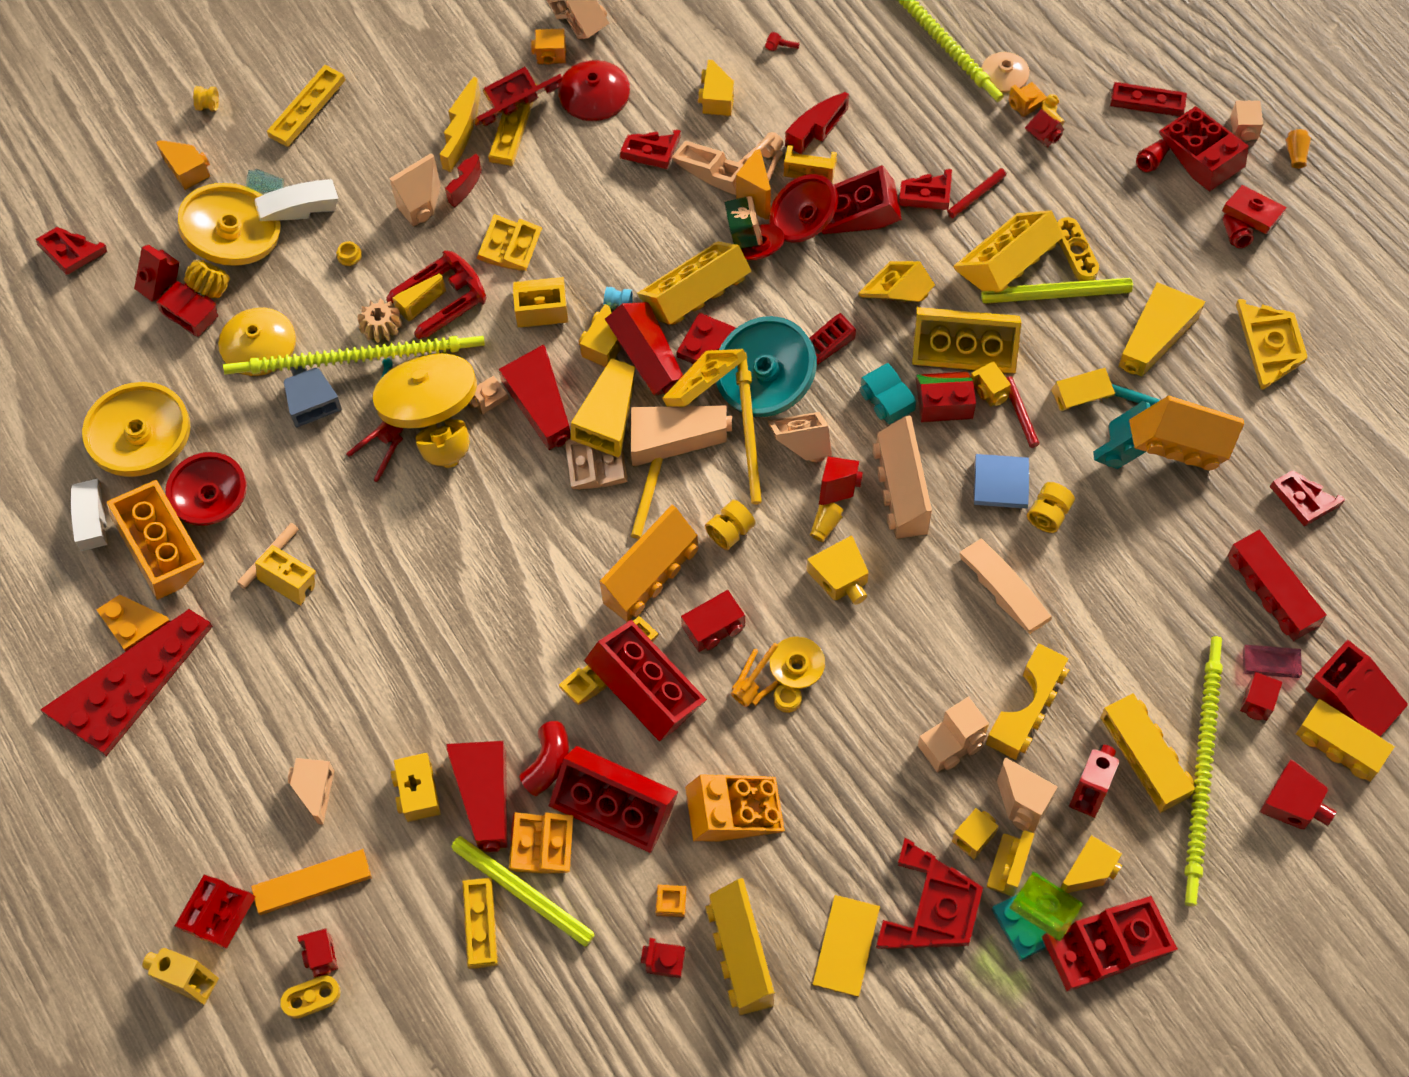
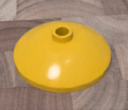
M252 308L238 313L225 324L219 336L218 347L225 364L249 362L250 358L263 360V357H266L269 360L273 356L274 359H277L279 355L285 358L286 354L289 357L293 354L296 345V335L291 322L282 313L269 308ZM269 369L267 373H265L263 370L260 374H252L251 372H245L240 374L247 376H261L271 373L272 370Z

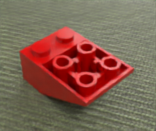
M1197 106L1159 130V134L1191 178L1209 192L1246 167L1249 146Z
M1348 639L1316 673L1305 689L1317 700L1324 701L1379 737L1408 706V703L1372 658Z

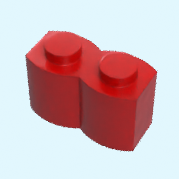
M178 281L156 302L159 311L165 317L179 324L196 337H199L219 316L216 310L217 305L211 298L198 295L187 284L184 285Z

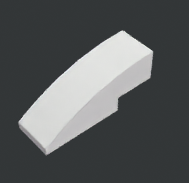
M330 179L284 187L255 198L254 203L260 221L309 219L311 212L335 211L338 196L333 181Z
M99 479L73 484L71 488V515L76 545L80 551L108 545L105 532L107 524Z

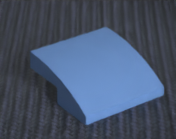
M976 454L974 505L1028 509L1029 458Z

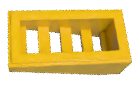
M437 274L397 294L392 298L395 308L400 311V314L406 320L411 321L446 292L443 276Z

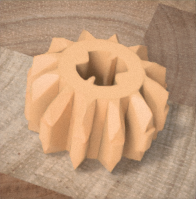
M380 298L379 302L374 304L370 300V306H362V313L358 314L359 330L362 334H365L368 341L375 338V341L379 344L381 339L385 338L389 342L390 335L397 336L398 328H401L400 311L394 308L391 301L385 304Z

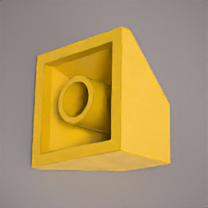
M890 261L858 292V295L861 298L920 302L928 297V292L935 284L920 261Z

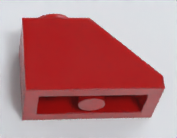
M827 457L818 505H827L854 496L855 487L861 488L863 472L858 471L859 461Z

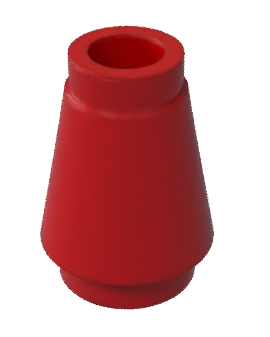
M1160 139L1140 150L1136 158L1138 168L1143 172L1155 171L1170 149L1168 144L1163 139Z
M1225 214L1222 221L1230 244L1239 249L1250 245L1254 239L1253 229L1244 222Z

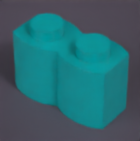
M886 363L861 377L860 393L866 401L870 400L875 405L874 411L880 420L884 419L890 425L916 410L915 397L890 364Z

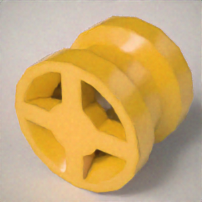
M196 86L194 88L193 103L196 111H202L204 108L210 111H217L219 106L217 87L204 89L202 86Z

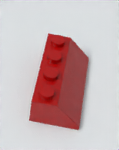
M632 620L599 640L584 659V662L659 742L674 732L707 700Z
M575 746L563 758L549 807L566 815H572L573 818L651 853L671 815L678 791L579 746Z

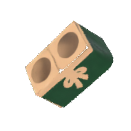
M752 196L724 201L733 243L739 245L741 250L762 245V235Z

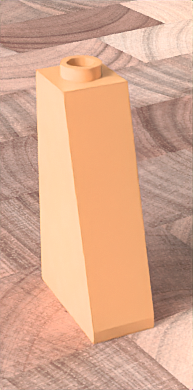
M726 406L631 407L632 466L650 463L656 458L665 459L727 442V432H732V416H726Z

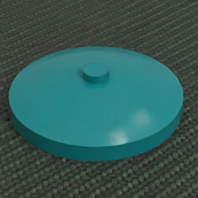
M764 316L743 323L727 336L719 349H743L746 352L748 371L751 372L752 377L750 393L753 417L774 416L792 408L806 395L816 374L817 357L810 338L800 326L782 317ZM736 366L719 379L716 385L727 403L742 413L740 388L736 384L735 373L738 372Z

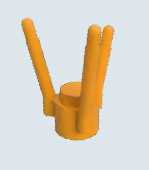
M777 643L771 646L750 677L746 678L758 653L757 649H753L738 680L732 686L733 691L730 693L741 705L748 707L752 703L756 706L763 697L780 685L776 680L758 693L759 686L754 682L777 649Z

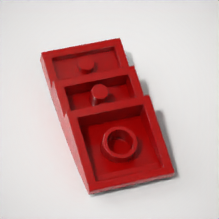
M1152 896L1105 909L1100 914L1077 920L1070 926L1047 932L1042 936L1043 942L1067 992L1128 971L1178 950Z

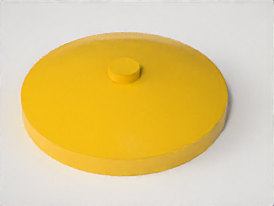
M232 183L209 184L191 192L180 205L177 221L180 237L191 251L208 261L234 266L250 264L266 257L278 242L281 224L280 220L260 221L254 201L255 198L262 196V194L251 188Z
M451 354L423 355L407 360L387 372L374 389L373 403L378 416L389 425L400 428L426 427L447 420L460 412L472 400L477 389V380L470 363L459 356Z
M151 382L124 384L105 393L92 405L83 423V443L91 459L103 470L119 476H143L164 468L181 453L189 438L190 418L183 401L169 388Z

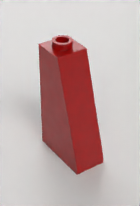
M648 302L622 303L605 318V321L653 395L666 394L683 374Z
M541 345L499 368V374L506 390L547 449L551 450L554 447L563 446L571 438V433L546 347Z
M504 741L447 744L448 756L478 848L490 853L498 852L500 848H508L507 768Z

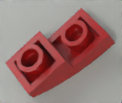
M476 153L469 159H465L457 167L459 177L453 179L445 187L448 203L454 208L469 195L480 177L482 169L479 156Z

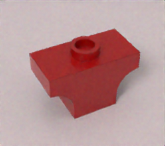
M151 245L143 246L141 248L134 289L152 302L160 299L164 289L176 282L180 262L164 250L158 251Z

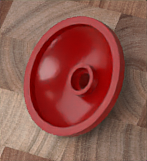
M589 60L572 66L563 74V79L559 83L560 87L558 88L559 101L562 107L570 115L585 121H601L615 116L625 107L630 97V84L626 74L618 66L602 60Z
M808 174L794 179L774 199L769 215L770 224L782 229L785 237L784 241L796 243L813 238L822 232L832 220L838 205L837 190L832 182L822 175Z
M203 452L186 458L174 468L167 480L165 494L178 518L182 521L198 526L213 525L224 521L238 510L246 495L247 481L242 468L231 457L217 452ZM209 495H214L213 498L207 499Z

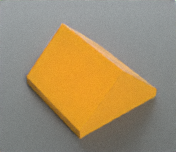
M758 149L753 152L736 174V199L752 196L757 215L766 220L769 219L771 188L761 150Z

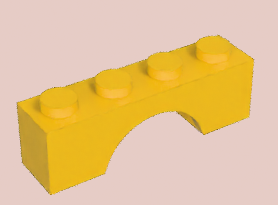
M1038 643L1023 674V677L1032 688L1033 701L1028 707L1017 712L1001 711L988 735L987 746L1014 760L1017 759L1020 752L1026 754L1033 740L1029 737L1032 729L1038 731L1045 718V715L1041 714L1045 705L1051 707L1057 695V692L1053 691L1057 683L1062 685L1070 671L1065 668L1069 658Z

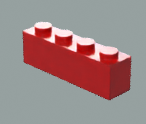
M1260 529L1232 545L1227 555L1231 566L1235 570H1239L1245 578L1248 588L1256 592L1262 600L1265 610L1273 614L1285 635H1289L1294 642L1321 626L1327 614Z

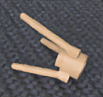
M769 132L738 163L744 164L755 150L760 149L763 157H773L767 172L768 181H770L777 162L783 155V152L780 150L784 145L782 138L774 132Z

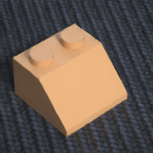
M1005 758L997 784L1008 819L1013 821L1012 823L1022 831L1029 830L1034 833L1049 808L1058 786Z

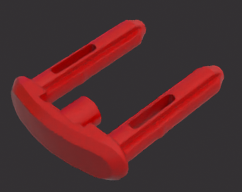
M443 251L441 258L392 289L386 297L387 302L391 301L394 304L392 298L397 294L437 274L442 275L450 269H453L456 273L448 278L455 291L460 290L466 285L471 289L419 324L414 331L417 339L428 338L478 303L484 305L487 297L478 275L462 257L453 251Z

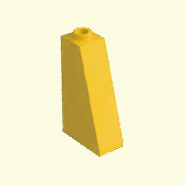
M1157 282L1122 353L1118 367L1130 374H1137L1143 377L1199 319L1205 301Z
M611 358L571 422V440L612 456L620 457L634 387V366Z

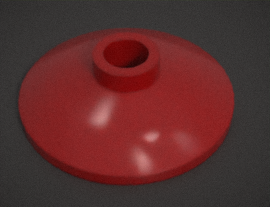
M772 224L759 225L763 244L742 249L741 251L745 259H762L779 250L785 238L782 229Z

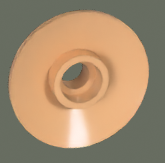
M995 53L989 56L981 67L983 72L990 76V81L997 89L1004 93L1010 92L1011 87L1014 85L1021 89L1029 78L1027 63L1013 53Z

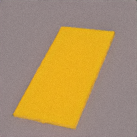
M838 895L834 896L813 981L814 986L859 997L880 906Z

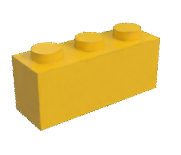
M1318 699L1296 732V735L1301 738L1303 743L1310 747H1316L1324 752L1331 761L1341 763L1349 768L1356 777L1366 779L1369 782L1380 771L1395 747Z

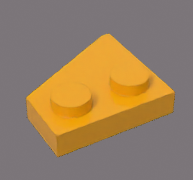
M120 594L96 609L125 652L170 622L167 616Z

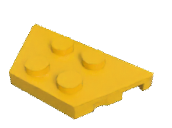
M1244 299L1237 300L1236 308L1261 390L1266 389L1304 364L1308 358L1295 314L1292 312L1275 310L1266 305H1261V308L1246 304Z

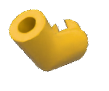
M1049 94L1046 100H1043L1041 109L1054 120L1057 119L1063 126L1065 121L1056 113L1059 98L1054 94Z

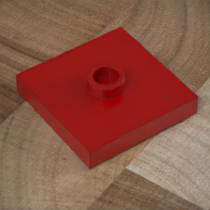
M1241 185L1225 203L1222 211L1267 234L1282 217L1287 207Z

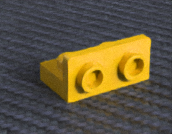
M1023 830L1020 838L1008 834L1002 835L986 885L987 888L1012 897L1015 895L1035 833Z

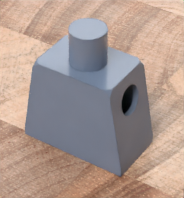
M298 366L296 370L294 367H291L290 370L293 376L284 380L289 412L296 428L342 410L337 394L319 368L307 370L306 367L303 369L302 366Z

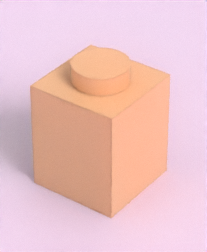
M1235 101L1230 116L1232 133L1240 140H1258L1263 127L1261 102Z

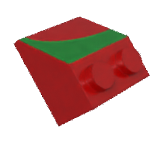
M968 371L916 375L921 422L973 419L976 398L974 383Z

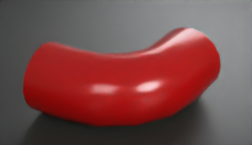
M559 721L546 722L539 728L540 754L532 765L519 775L521 783L533 796H539L557 779L563 758L569 753L568 735L565 726Z

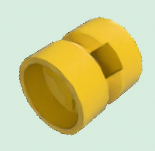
M1047 482L1043 485L1037 500L1034 501L1029 509L1027 518L1036 528L1044 532L1055 533L1059 530L1065 515L1071 509L1075 497L1066 487L1055 482Z
M732 499L721 509V515L716 514L705 524V530L719 547L729 550L740 540L739 535L744 536L756 525V521L743 504Z

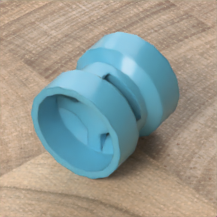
M606 287L603 306L604 304L608 305L611 312H613L622 303H632L633 290L623 289L619 291L615 287Z

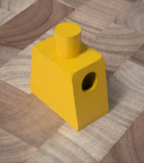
M852 535L807 559V572L833 600H839L848 595L852 603L857 605L867 598V594L862 587L868 583L869 573Z
M166 948L160 949L158 954L149 952L142 964L143 968L148 970V975L159 984L203 1005L206 1004L219 980L215 974L199 961Z

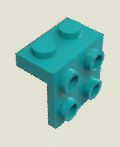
M1142 401L1110 422V441L1093 451L1094 461L1119 469L1146 453V451L1134 448L1129 419L1149 408L1150 404L1148 402Z

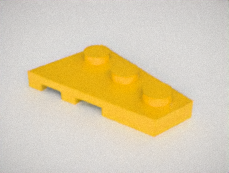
M744 350L705 351L662 398L666 406L685 407L689 405L692 400L748 358Z

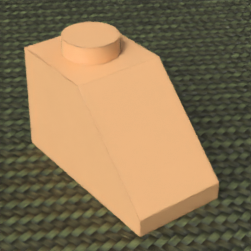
M296 758L294 767H291L288 773V783L317 824L324 825L334 769L329 761Z

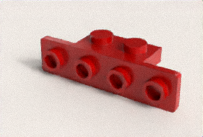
M525 66L484 87L483 92L492 109L477 116L474 121L475 125L483 124L484 127L497 120L496 116L502 113L506 116L518 109L517 105L523 102L526 105L534 102L539 98L538 94L544 91L547 94L555 91L560 87L559 83L563 79L561 73L536 85Z

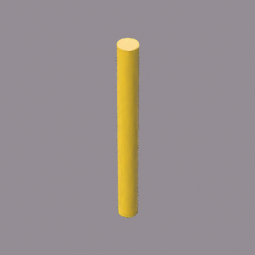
M656 458L651 462L633 525L632 538L640 539L642 536L663 458Z

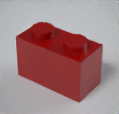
M726 590L682 615L681 626L697 651L701 652L704 649H713L720 643V640L727 636L733 637L739 634L745 627V614L729 590Z

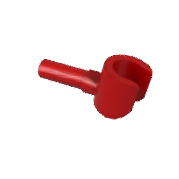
M772 32L766 40L765 48L769 51H775L778 45L799 49L800 43L782 39L777 32Z

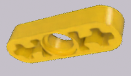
M1071 217L1061 218L1057 223L1063 238L1058 242L1076 279L1079 281L1095 280L1098 275L1099 264L1079 223ZM1072 246H1080L1084 252L1074 254L1070 248Z

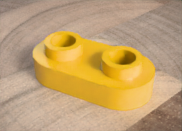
M327 975L319 976L287 989L281 997L280 1005L288 1017L300 1019L333 1006L340 998L341 989L333 977ZM324 989H331L328 997H321ZM296 1000H302L301 1007L293 1008V1003Z

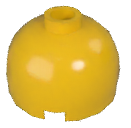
M458 419L444 421L446 426L437 428L436 424L430 425L416 435L415 442L423 459L429 464L451 468L458 465L459 460L467 453L470 444L469 433L464 421Z

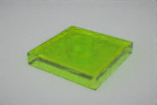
M1033 871L1009 908L1055 939L1061 941L1083 906V903Z

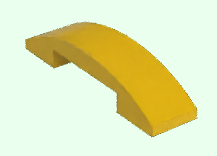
M640 616L633 621L652 642L655 641L658 633ZM588 665L583 669H576L559 684V688L577 705L588 701L608 687Z

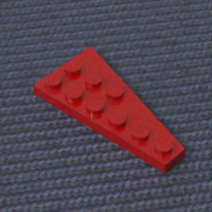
M188 609L41 708L40 711L107 757L213 626L208 620Z

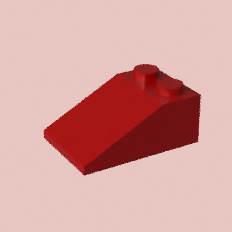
M883 165L834 184L838 194V205L832 220L822 233L833 234L874 230L902 220L895 180Z

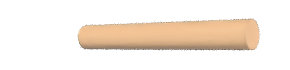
M290 523L265 552L272 545L281 550L299 530L298 527ZM255 563L237 581L244 589L257 577Z

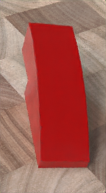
M843 92L832 96L803 113L785 131V147H788V145L793 146V151L802 154L814 138L823 142L848 110L849 94Z

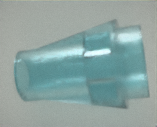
M256 168L255 171H248L246 187L259 193L272 192L284 187V178H279Z

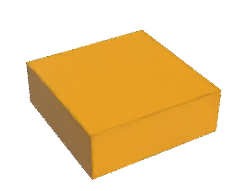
M657 885L656 916L685 917L687 886Z

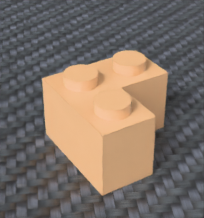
M546 0L557 19H567L578 39H587L609 24L606 18V10L603 6L599 5L597 0Z
M968 696L945 711L943 722L919 737L918 747L937 773L944 768L950 770L960 762L959 758L967 753L973 755L983 747L989 723Z

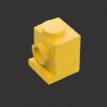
M994 361L971 373L974 388H976L979 397L982 400H986L990 407L993 405L999 406L1008 399L1011 384Z

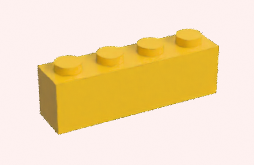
M1134 693L1104 707L1100 716L1102 722L1159 812L1162 813L1189 799L1195 790L1193 778L1187 771L1184 772L1178 763L1177 753L1172 747H1168L1163 740L1162 730L1156 723L1153 724L1149 718L1144 702L1138 700Z

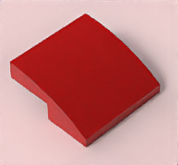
M204 874L177 920L175 927L204 941L227 949L256 896L248 891L230 886L223 880Z

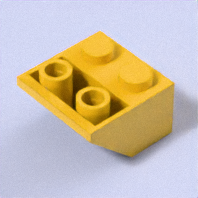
M564 277L513 282L514 310L518 328L568 323Z

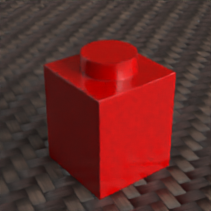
M1255 672L1249 682L1240 711L1246 713L1248 717L1254 720L1267 721L1274 711L1283 682Z

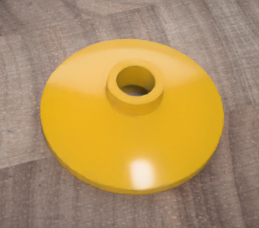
M789 637L778 643L777 649L770 658V670L780 684L792 689H803L812 686L821 678L825 669V657L821 648L814 641L805 637ZM798 663L802 668L796 670L792 668V665Z

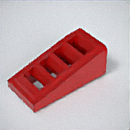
M842 313L834 316L809 337L812 344L821 352L819 354L816 353L817 365L855 339L856 329ZM832 333L836 340L834 341L829 334ZM822 339L826 342V344L828 345V347H825V346L821 343V340H822Z

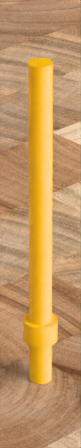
M746 358L737 365L738 372L735 375L736 384L740 388L751 504H760L762 500L750 393L752 377L751 372L748 371Z

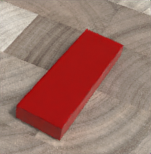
M1114 82L1110 106L1180 117L1185 112L1187 93Z

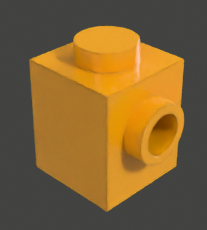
M536 29L535 40H531V52L536 54L537 64L566 63L564 29Z

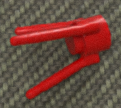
M383 421L372 433L349 450L347 456L353 455L376 436L383 443L392 442L374 477V481L378 482L397 445L403 440L400 436L403 428L389 425Z

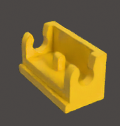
M788 145L784 160V177L798 178L808 174H818L826 177L833 183L837 152H832L831 158L793 153V146Z
M1106 368L1056 381L1051 389L1060 411L1115 395Z
M274 545L255 562L257 580L300 606L305 601L306 589L314 590V575L316 571Z

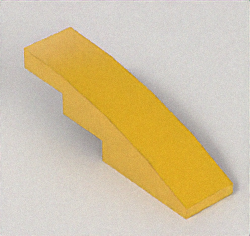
M474 76L448 111L451 123L444 132L446 145L439 154L442 169L448 172L453 170L463 154L478 114L480 88L478 78Z

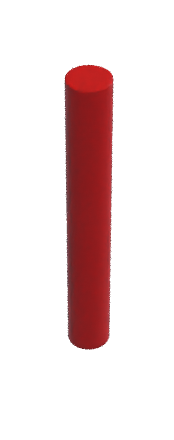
M1002 168L997 170L947 211L948 215L951 218H955L1006 177V171Z
M1006 377L1011 384L1009 397L1029 447L1035 448L1040 443L1013 377Z

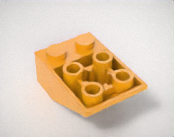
M699 775L685 786L693 841L719 842L785 831L776 777Z

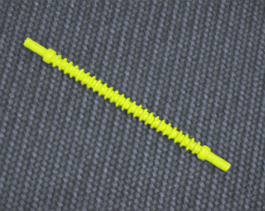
M897 0L913 18H916V22H920V26L924 27V30L928 31L930 36L932 35V39L936 40L937 44H941V48L945 49L946 53H949V57L953 58V61L958 62V66H962V70L966 71L967 75H971L970 78L974 80V83L979 88L983 87L996 102H1000L1003 99L1004 95L990 81V76L983 72L981 67L978 68V64L974 63V59H970V55L965 54V50H961V46L957 45L956 41H953L948 32H944V28H940V24L936 23L935 19H932V16L924 10L923 6H919L918 1Z
M450 336L448 340L442 337L441 341L435 338L433 342L430 339H427V342L420 340L419 343L413 340L412 344H408L406 341L404 345L398 342L396 346L390 343V346L383 344L382 347L375 345V348H371L369 345L367 349L361 346L359 350L353 347L351 351L346 348L345 351L338 349V352H334L332 349L330 353L324 350L322 354L316 351L314 355L308 352V355L301 353L300 356H296V354H293V357H289L286 354L285 358L279 355L277 359L271 356L269 360L266 357H263V360L250 358L249 362L223 364L224 375L245 372L260 374L263 370L267 373L269 369L275 372V369L283 371V368H287L289 371L291 367L297 370L298 366H302L305 369L306 365L313 368L315 364L317 367H320L321 364L328 366V363H332L334 366L336 362L342 365L343 361H347L350 364L351 360L357 363L359 359L365 362V359L372 361L373 358H377L379 361L380 357H384L387 360L388 356L394 359L396 355L402 358V355L409 357L410 354L417 356V353H421L423 356L425 352L432 354L433 351L439 354L441 350L443 353H446L447 350L458 352L461 348L485 346L484 336L467 338Z
M1218 636L1211 637L1209 662L1205 664V673L1207 675L1204 676V679L1207 682L1203 684L1206 689L1203 690L1205 696L1202 698V702L1205 704L1201 705V709L1204 711L1200 713L1203 718L1200 720V724L1203 726L1199 728L1201 734L1198 735V738L1201 741L1197 743L1198 747H1200L1197 750V754L1200 756L1196 758V761L1199 763L1195 765V769L1198 771L1194 773L1197 778L1194 780L1196 785L1194 793L1196 794L1192 796L1195 802L1191 804L1194 810L1190 812L1194 817L1190 819V823L1193 825L1189 827L1192 833L1188 835L1191 841L1187 843L1190 849L1186 851L1190 857L1186 858V862L1189 864L1185 866L1184 871L1187 877L1185 905L1192 907L1197 906L1199 878L1203 877V867L1200 866L1204 863L1201 857L1205 855L1202 849L1206 847L1203 843L1206 840V836L1203 833L1207 832V828L1204 826L1208 824L1205 818L1209 816L1205 810L1209 809V805L1206 803L1210 801V797L1207 795L1211 793L1208 787L1212 785L1211 781H1209L1212 778V774L1209 772L1213 770L1210 764L1214 762L1211 756L1215 754L1211 749L1215 748L1213 741L1216 740V737L1213 734L1217 732L1216 728H1214L1217 725V721L1214 719L1218 717L1216 711L1219 710V707L1216 704L1220 702L1217 697L1220 695L1218 689L1221 688L1218 682L1222 680L1219 675L1223 671V665L1220 663L1222 638Z

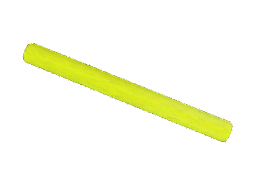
M1131 278L1008 286L1005 290L998 293L994 291H981V300L983 303L1131 293L1133 281Z
M462 836L455 839L451 846L454 852L583 946L590 944L594 938L593 931Z

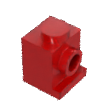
M326 928L297 936L299 944L303 949H306L302 951L305 968L310 967L314 978L323 975L329 976L331 971L338 969L332 936Z

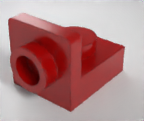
M1042 109L1025 126L1026 131L1047 148L1051 144H1055L1061 138L1064 131L1062 124L1057 119L1054 120Z
M650 938L649 946H643L641 964H645L647 974L682 978L686 947L657 943L655 938Z

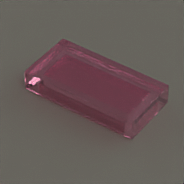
M1244 645L1243 674L1254 675L1257 672L1266 676L1300 678L1302 675L1301 649Z

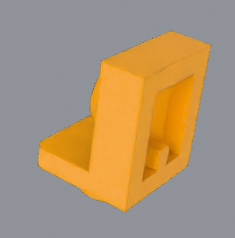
M1031 82L1021 89L1017 85L1012 86L1008 102L1013 110L1018 111L1022 117H1025L1042 107V102L1047 97Z

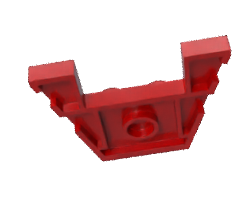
M904 838L897 866L926 873L923 892L914 927L910 928L883 920L876 948L969 946L983 887L953 867L949 868L937 860L933 854L928 851L925 852L914 845V842Z

